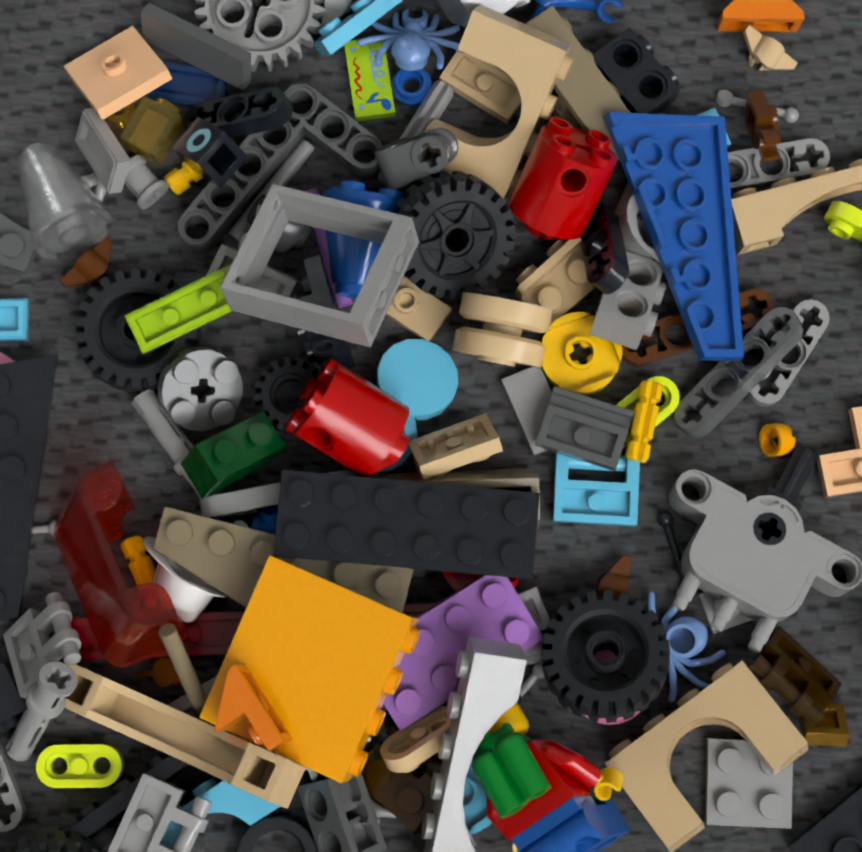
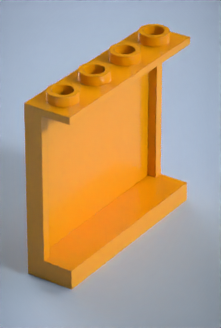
M269 555L199 718L214 725L216 724L227 670L235 664H246L292 737L291 741L279 749L272 750V752L341 784L350 781L352 775L358 777L365 766L368 752L363 751L369 735L376 736L383 724L386 712L381 710L387 693L394 695L401 682L403 671L398 669L404 653L411 654L418 642L421 630L417 629L416 625L419 618L406 615L297 567L294 563L285 559ZM247 717L227 730L255 743L246 728V725L250 723Z

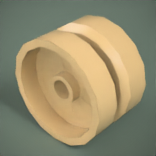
M463 292L459 310L460 315L467 320L483 323V328L460 327L456 329L452 350L478 356L477 360L513 367L517 363L542 368L545 346L540 341L523 338L521 335L522 331L539 334L549 331L553 310L530 303Z

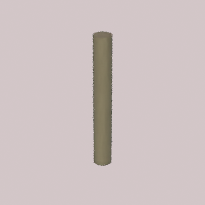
M166 623L159 628V636L197 718L203 720L199 716L207 696L175 625Z

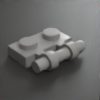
M53 592L46 596L47 607L42 612L29 608L3 634L19 695L25 699L29 689L33 685L38 684L37 676L43 665L52 661L58 662L62 657L67 665H75L81 660L79 652L81 641L78 632L71 627L70 622L73 615L70 606L63 601L62 595L58 592ZM54 630L55 635L50 638L49 634Z
M145 772L138 783L107 852H191L198 834L204 833L209 820L206 819L212 802L196 796L190 811L182 809L178 805L185 790ZM171 821L183 825L173 848L161 843Z

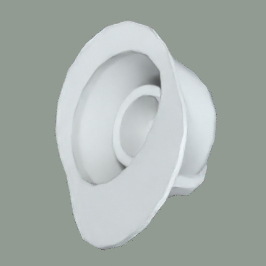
M144 537L143 544L158 562L152 582L154 595L158 603L166 611L185 622H193L214 596L222 598L227 596L155 550L156 538Z

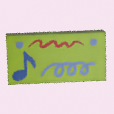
M358 39L350 40L344 45L355 121L394 117L395 107L386 52L383 54L380 65H376L374 62L376 52L384 42L358 46Z

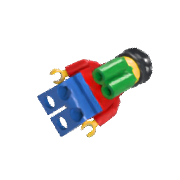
M519 694L518 702L502 714L484 735L472 757V768L486 791L488 819L508 841H511L513 852L601 851L631 831L611 798L613 789L617 792L621 791L623 775L615 768H598L581 754L556 741H548L547 739L532 740L530 736L525 735L529 729V721L519 706L522 702L521 695ZM595 786V799H592L590 795L592 793L589 790V788Z

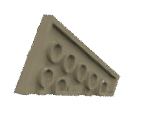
M164 507L154 549L247 608L269 555L273 556L275 535ZM280 557L294 563L297 567L403 613L413 569Z

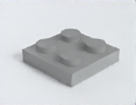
M706 738L704 824L792 829L793 762L774 776L746 740Z

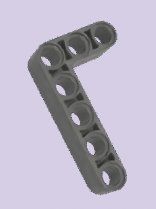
M299 83L292 85L284 92L291 103L294 105L297 102L306 101L312 105V108L304 114L293 112L290 119L277 129L249 134L239 146L248 156L222 188L209 182L181 215L178 221V232L184 245L195 253H205L214 248L260 193L298 143L305 137L353 175L363 179L375 177L380 172L377 160L375 158L372 162L363 164L356 161L354 157L361 150L373 152L382 147L380 140L311 86ZM332 125L339 126L344 130L343 134L335 139L325 137L323 132ZM273 132H282L287 136L285 141L279 145L267 143L266 138ZM255 162L261 166L256 175L244 176L240 173L242 166L246 163ZM230 193L235 196V200L228 207L220 208L214 205L215 199L220 194ZM205 224L209 227L208 233L201 239L188 237L189 231L194 225Z

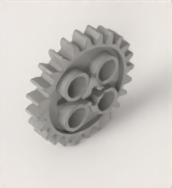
M195 0L196 5L201 8L194 11L197 21L203 22L199 26L200 28L251 53L252 72L256 71L259 62H265L267 70L271 72L273 60L278 59L286 68L288 67L287 55L290 53L298 59L303 58L300 48L301 44L313 48L314 41L309 33L320 34L318 30L321 28V24L317 20L323 18L325 8L319 5L325 3V0H266L267 6L259 8L256 19L253 5L259 6L262 0ZM231 12L244 14L243 18L236 23H228L224 20ZM254 19H255V24H254V28H255V29H254V31H253V33H252V36L249 37V38H246L245 35H246V34L248 33V31L250 30V28H251V26H252V24H253V21H254ZM272 25L282 29L275 37H265L261 34L266 27Z

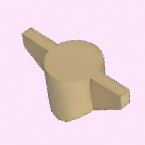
M751 25L745 27L743 35L750 53L748 58L749 66L752 67L755 62H761L758 71L793 70L798 62L784 52L785 49L781 43L769 36H763Z

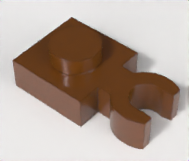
M763 89L747 92L745 122L754 147L759 149L763 162L780 159V154L776 143H781V137L777 129L778 114L775 105H769Z

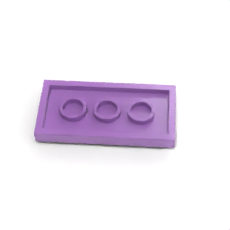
M481 575L416 616V618H419L416 628L421 630L420 637L411 654L404 653L398 669L403 671L401 682L394 695L387 693L383 705L401 731L448 701L450 693L457 692L460 677H456L455 673L457 656L460 650L466 651L469 636L518 643L521 645L523 652L543 640L544 636L508 577Z

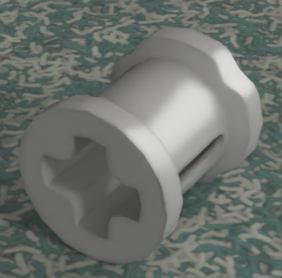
M136 155L130 159L131 162L124 184L138 199L137 205L143 210L149 208L165 195L169 185L166 181L157 179L146 166L147 160L142 155Z

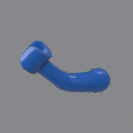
M535 0L538 4L529 16L528 21L541 14L545 7L550 8L553 6L554 8H578L596 12L603 22L611 23L615 18L606 12L605 4L612 3L617 8H622L623 2L622 0Z

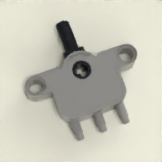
M800 445L796 446L775 487L769 486L761 496H757L747 501L745 494L697 469L682 473L668 493V500L672 509L698 524L682 555L681 569L685 577L676 592L673 607L679 611H684L688 603L692 601L697 589L716 599L719 598L721 601L713 614L714 618L710 624L711 628L717 632L723 631L735 609H738L739 612L758 621L748 644V648L755 653H759L763 645L767 643L775 625L799 609L810 587L825 595L839 597L858 586L862 581V563L858 557L812 531L804 533L803 520L799 514L803 504L796 501L817 460V455L812 449ZM682 485H691L696 488L699 493V500L692 501L687 499L682 493ZM762 526L768 529V540H764L761 537L763 533ZM832 566L841 567L845 571L847 576L846 584L835 580L832 575Z

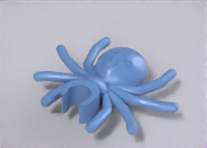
M408 8L402 13V26L399 23L400 14L396 11L392 15L393 29L375 21L370 26L385 34L368 36L357 40L358 46L384 42L376 52L374 61L376 65L381 64L383 54L392 46L391 53L399 68L407 71L420 70L426 66L431 48L437 57V69H442L444 66V55L439 45L457 50L459 43L441 37L455 34L460 30V26L454 25L450 28L436 31L440 19L438 14L433 15L430 27H428V14L424 9L421 18L413 19L409 17Z
M649 592L647 595L648 612L653 610L656 614L655 593ZM673 605L661 620V624H663L666 630V637L669 640L670 648L668 669L670 684L668 700L670 702H674L677 696V673L675 667L692 684L703 690L709 684L699 680L684 665L688 667L710 665L726 655L724 650H720L710 657L689 659L698 655L706 646L708 639L707 629L700 620L693 617H681L669 625V621L678 611Z

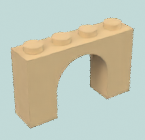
M481 4L476 7L471 13L457 50L500 68L512 78L521 97V115L515 129L496 138L477 137L435 118L426 127L425 132L435 128L448 129L456 137L459 147L454 160L446 164L439 172L446 171L452 174L453 171H462L466 175H474L490 185L504 200L509 193H513L522 170H519L525 156L529 157L537 139L538 133H535L540 119L548 121L558 97L551 95L556 81L564 82L574 59L567 56L572 44ZM429 147L431 153H439L441 155L439 148L432 149Z
M743 661L736 666L728 663L712 675V684L701 692L697 688L689 691L677 702L679 706L677 710L667 717L664 714H660L650 720L643 727L645 734L633 743L627 739L618 744L609 753L611 759L605 763L607 768H615L623 775L622 788L669 852H674L705 828L704 823L675 786L671 777L670 762L673 750L686 733L704 725L728 727L739 733L749 743L774 776L808 751V742Z

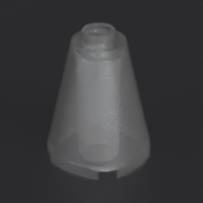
M34 143L27 146L19 156L17 164L31 241L35 251L42 258L58 260L56 253L70 250V256L74 257L99 244L109 233L106 228L108 222L112 224L113 221L107 207L54 146L42 143Z

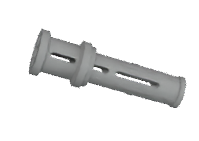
M52 661L41 667L37 676L38 684L33 685L26 696L27 709L24 711L14 733L6 744V749H10L7 754L13 760H28L46 730L50 719L58 717L64 710L66 705L65 697L74 692L78 683L77 675L67 664Z

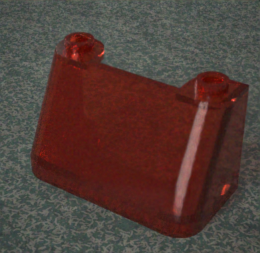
M113 460L90 469L82 476L55 523L54 536L100 652L107 662L113 666L127 667L166 650L158 633L159 628L166 623L175 625L182 643L190 640V637L165 588L159 584L148 582L127 590L109 543L124 537L122 532L123 518L127 512L130 513L136 510Z

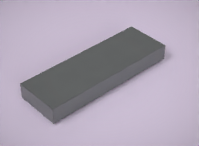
M148 3L141 10L143 39L147 43L243 91L251 83L250 52L154 4Z

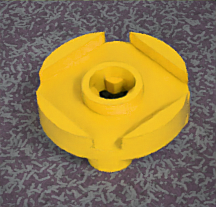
M572 312L559 317L550 325L549 331L545 333L541 341L545 346L541 369L546 379L555 387L581 395H590L604 389L618 372L623 354L622 345L589 335L595 317L591 316L590 313ZM579 343L582 349L590 348L592 354L587 356L586 364H580L578 360H571L569 355L574 351V344Z

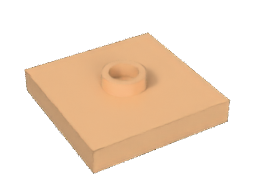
M133 26L64 65L70 79L101 120L172 79L168 68Z

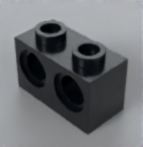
M629 27L592 55L594 56L596 66L607 81H610L620 93V99L631 113L657 114L675 102L680 91L678 87L679 81L668 66L664 65L662 67L654 58L653 49L647 39L642 35L636 36ZM619 55H625L633 61L634 65L631 67H621L615 62L614 58ZM651 86L657 90L659 96L653 99L646 98L640 93L639 88Z

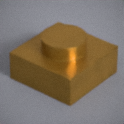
M830 704L823 711L825 716L815 726L810 724L802 715L799 717L802 736L808 742V745L847 746L849 730L843 704Z

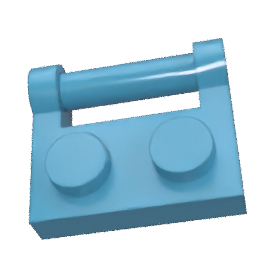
M555 452L552 522L637 526L639 462L626 459L625 455H620L616 471L625 472V483L568 480L569 469L612 470Z

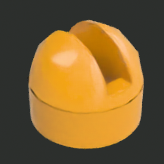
M782 423L764 425L759 433V445L762 452L768 457L783 456L789 453L796 443V438L792 436L793 430L791 427ZM778 438V445L775 444L773 439Z

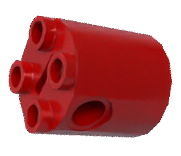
M550 117L547 125L541 127L508 203L512 213L525 223V227L529 232L543 239H577L583 236L617 163V157L609 148L611 139L606 134L597 130H589L586 133L574 128L568 121L560 117Z
M329 358L319 372L318 380L312 377L302 390L299 399L305 403L302 409H295L284 429L359 476L369 477L374 473L393 466L404 453L410 437L405 435L404 430L409 416V407L339 362Z

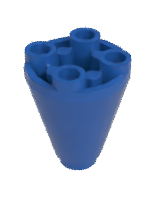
M341 181L340 187L328 186L323 196L398 213L400 208L397 202L401 196H404V193L387 188L379 189V193L365 191V184ZM326 230L332 283L336 285L335 294L348 298H357L382 244Z

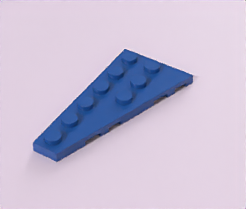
M608 112L603 119L698 360L738 361L744 357L725 117Z

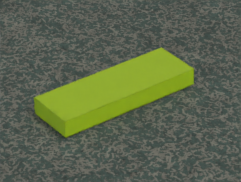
M232 264L125 315L124 317L142 354L152 351L232 312L220 288L221 282L225 279L224 271L231 267Z

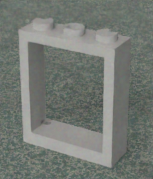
M272 184L266 198L263 199V204H258L256 218L248 233L243 234L241 237L238 253L231 267L224 271L225 279L221 282L220 288L231 311L371 348L419 243L412 217ZM288 221L382 244L350 313L255 289Z

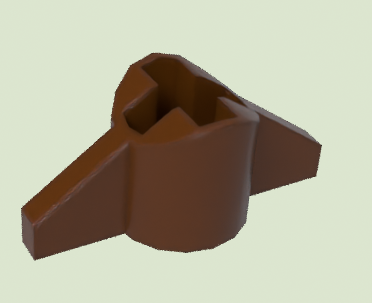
M106 236L94 249H89L83 253L76 261L74 267L60 279V283L66 288L86 284L99 286L100 276L108 277L112 241Z
M623 555L607 572L599 577L600 584L597 590L600 595H603V590H612L613 596L620 597L621 592L628 594L632 556Z
M169 657L158 659L153 666V670L138 671V678L153 677L155 683L160 687L182 686Z

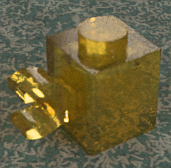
M144 96L137 109L134 103L126 106V111L122 115L112 114L107 117L111 125L125 128L120 139L127 150L137 155H142L146 160L160 167L184 128L182 118L178 114L179 109L162 98H158L155 102Z

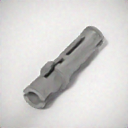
M150 389L143 391L133 399L134 401L131 402V405L143 418L158 442L171 457L175 464L173 467L178 475H183L199 499H202L180 464L193 449V444L188 440L180 426L163 409L155 391ZM224 488L209 496L220 494L221 491L224 490Z

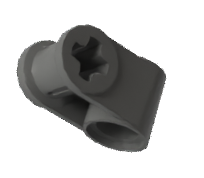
M435 128L410 138H402L374 150L373 153L388 189H398L442 170L446 164L454 160L459 147L458 141L452 132L444 128ZM429 147L432 149L439 148L441 155L439 153H431Z

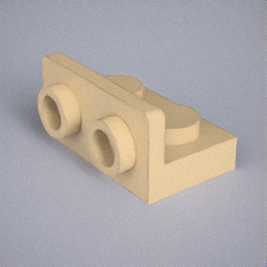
M580 237L568 241L566 239H559L546 252L549 258L539 268L532 264L516 279L519 286L516 288L514 296L520 302L552 309L550 325L559 317L567 314L596 288L587 281L580 245L582 239Z
M486 413L413 439L408 443L417 472H420L423 480L433 476H443L452 469L472 462L484 461L491 455L503 451L499 436Z

